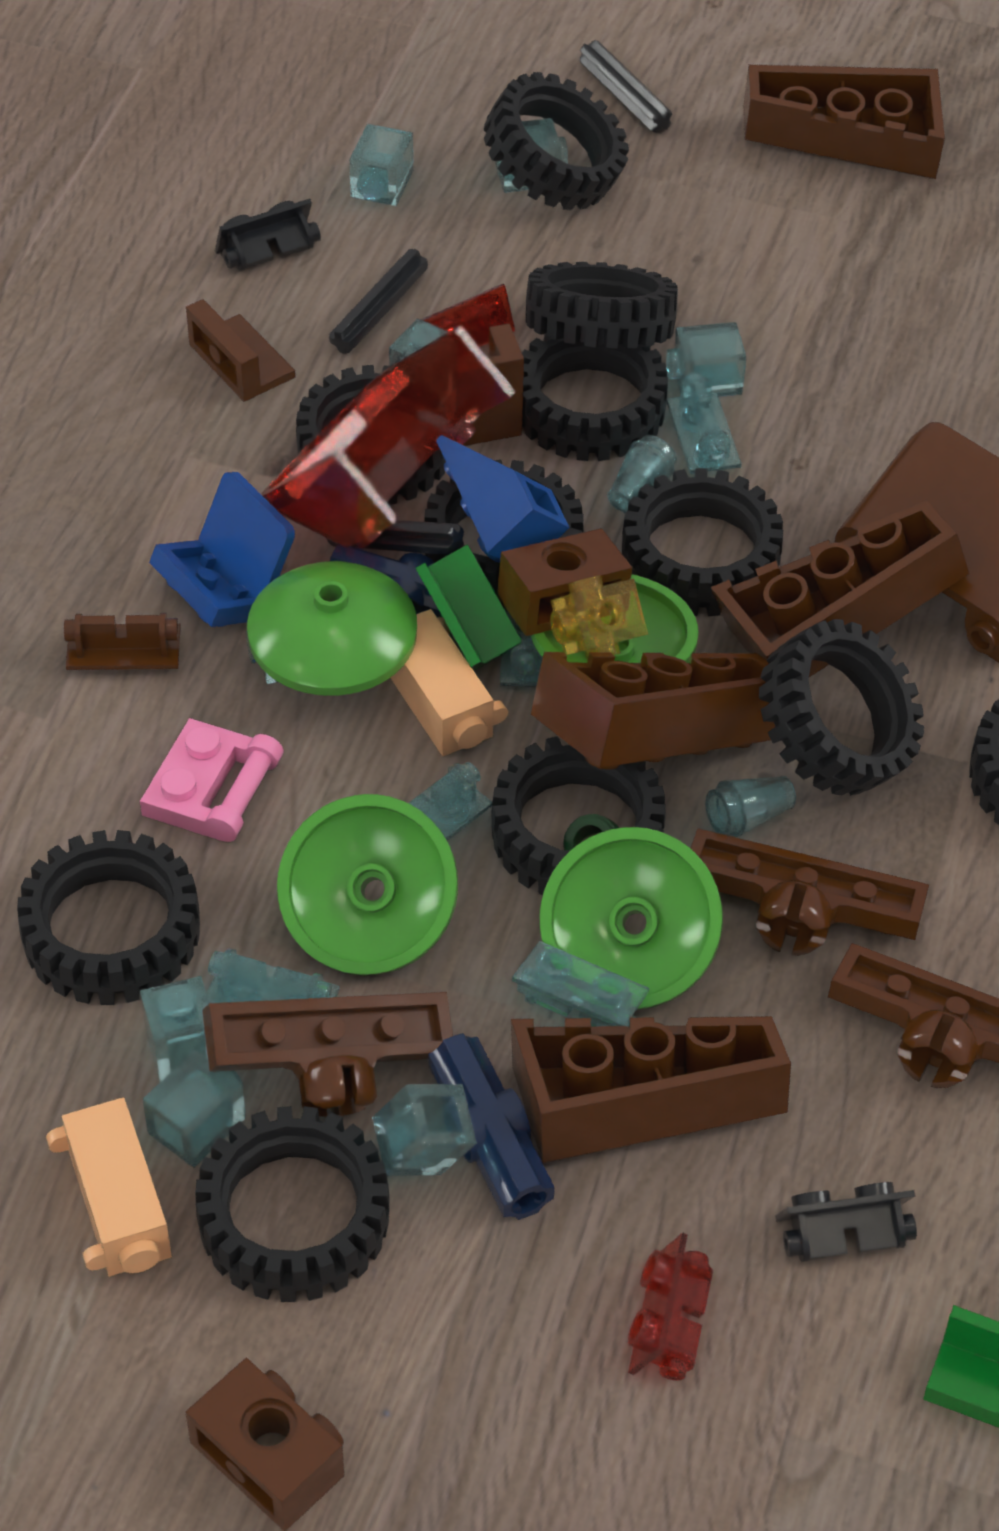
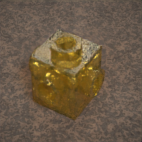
M601 575L568 583L569 595L551 600L553 608L550 618L551 629L556 641L562 644L565 655L585 651L587 661L589 652H611L613 655L621 653L618 642L648 635L634 578L605 586L603 585Z

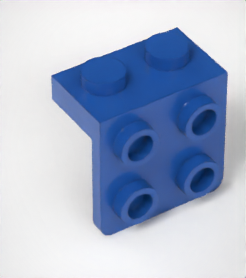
M227 472L221 478L199 539L157 544L149 563L167 581V584L177 591L198 613L200 619L209 624L210 627L246 623L249 611L256 597L270 582L280 576L295 538V530L292 524L239 472Z

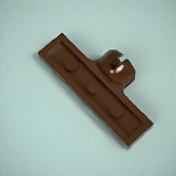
M697 829L691 849L707 866L719 892L749 899L760 905L756 929L764 942L775 951H781L787 934L797 937L792 955L809 954L824 944L829 927L834 923H847L888 935L916 940L929 884L712 831Z
M851 943L831 980L828 998L902 1027L905 1031L901 1037L902 1041L898 1047L897 1055L904 1070L914 1080L920 1082L930 1064L939 1068L931 1087L949 1088L966 1079L975 1061L986 1059L999 1063V998Z
M447 992L209 1003L202 1010L210 1072L270 1068L292 1070L298 1078L302 1108L304 1106L318 1108V1113L321 1117L328 1116L327 1109L334 1108L337 1115L344 1116L365 1110L368 1105L373 1104L377 1098L374 1067L377 1062L428 1059V1054L436 1050L444 1039L453 1036Z

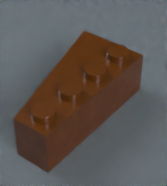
M748 65L743 103L745 140L936 179L945 141L938 69Z
M925 500L858 527V536L840 543H830L828 539L809 547L811 555L781 567L778 566L777 561L755 569L758 575L734 586L731 585L730 580L712 586L711 590L727 627L748 653H757L767 660L786 641L805 629L825 620L829 622L833 619H841L844 621V625L854 622L862 625V634L869 630L877 634L969 575V570L958 534L933 506ZM812 660L809 677L829 664L824 661Z
M544 652L531 715L585 756L586 761L594 767L611 770L618 768L622 764L640 761L660 762L665 757L684 754L704 755L709 750L727 747L747 748L752 743L771 741L767 732L773 729L775 724L774 722H763L761 709L768 705L769 702L759 699V687L766 683L760 678L763 668L769 663L757 653H691L689 663L664 653H643L641 663L614 661L615 656L611 652H589L587 663L568 662L564 652Z
M772 1016L689 1017L685 1026H665L654 1022V1017L630 1018V1026H591V1018H565V1027H534V1019H511L512 1068L542 1163L788 1113L791 1062Z

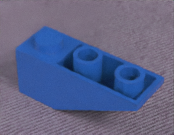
M443 435L436 440L446 461L443 467L448 476L456 483L463 498L460 501L461 507L473 520L479 533L477 542L482 551L493 561L500 562L502 551L557 539L570 528L551 489Z

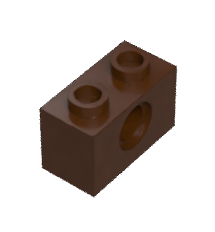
M602 528L502 551L497 597L525 636L626 612L632 566Z
M246 1357L185 1411L190 1443L283 1531H287L345 1476L343 1460L344 1441L339 1431L326 1417L319 1413L311 1417L295 1402L294 1392L279 1374L273 1370L263 1373ZM267 1433H278L286 1437L282 1442L273 1446H263L255 1442L260 1436Z

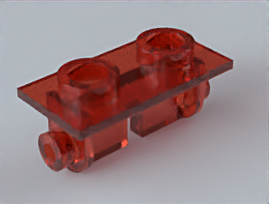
M500 284L414 323V328L408 331L409 341L415 349L420 347L425 349L430 368H434L489 343V327L510 324L512 331H515L505 284Z
M681 1233L661 1251L654 1250L648 1257L642 1270L640 1285L646 1288L643 1306L634 1317L628 1333V1344L633 1347L628 1373L635 1375L651 1362L660 1366L659 1373L661 1376L669 1380L679 1381L686 1377V1372L691 1371L695 1367L702 1325L680 1315L681 1311L697 1318L705 1314L713 1269L708 1265L709 1257L699 1251L685 1252L688 1237L685 1233Z

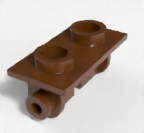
M82 613L75 614V619L64 620V640L68 642L66 670L179 669L181 623H178V618H167V613H160V615H126L125 624H116L115 615L83 616Z

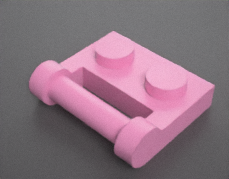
M189 718L140 800L142 816L220 841L232 842L243 827L244 822L241 816L267 770H273L279 763L284 752L283 747L276 739L268 735L258 734L252 738ZM235 761L244 763L223 803L212 809L209 808Z

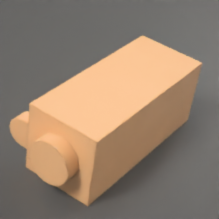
M429 609L416 614L417 639L414 650L405 665L391 677V680L443 757L461 749L473 748L482 741L493 737V726L506 719L508 710L502 701H494L449 636L451 631L444 618H437L434 612Z
M122 1097L61 1115L63 1126L51 1130L46 1135V1140L52 1152L69 1151L98 1244L87 1248L83 1252L86 1268L89 1270L106 1268L108 1277L123 1272H143L155 1266L159 1261L172 1258L167 1223L125 1098Z

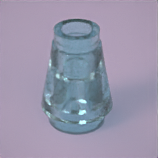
M646 435L640 441H634L630 445L612 488L607 494V498L612 506L625 513L628 510L630 500L633 496L638 497L639 489L647 483L653 487L654 478L663 474L670 479L675 471L674 465L677 462V455L673 448L661 438L652 435Z
M783 775L778 777L722 780L715 789L710 790L706 795V813L710 824L717 833L739 837L786 810L792 809L796 803V793L792 782Z

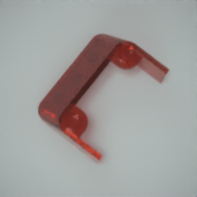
M459 325L387 368L367 384L265 488L261 495L285 518L345 548L357 544L362 549L373 542L385 528L393 525L399 518L387 502L435 451L440 449L436 440L443 435L461 445L464 444L476 432L477 429L472 423L480 414L508 400L516 391L466 330Z

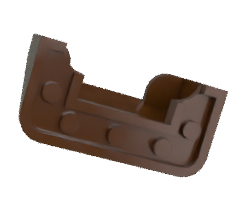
M930 422L911 436L839 528L835 536V542L840 543L858 536V527L927 500L958 534L969 570V575L942 591V593L967 608L965 630L972 647L999 663V457L947 425L939 422Z

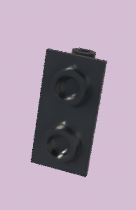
M311 199L297 203L284 201L262 214L252 217L239 215L231 218L223 226L219 227L215 246L216 254L223 252L226 266L229 269L236 267L239 271L272 261L273 254L268 245L272 242L275 243L281 257L313 248L314 242L321 240V234L316 222H307L312 205Z
M881 1182L854 1188L856 1198L831 1201L830 1191H815L792 1196L793 1207H786L775 1215L776 1222L792 1220L793 1230L783 1232L784 1248L787 1257L799 1256L800 1261L805 1262L811 1259L846 1255L848 1251L844 1230L854 1229L858 1253L890 1248H904L906 1241L916 1239L917 1229L913 1214H902L901 1205L914 1198L915 1191L894 1192L893 1182Z

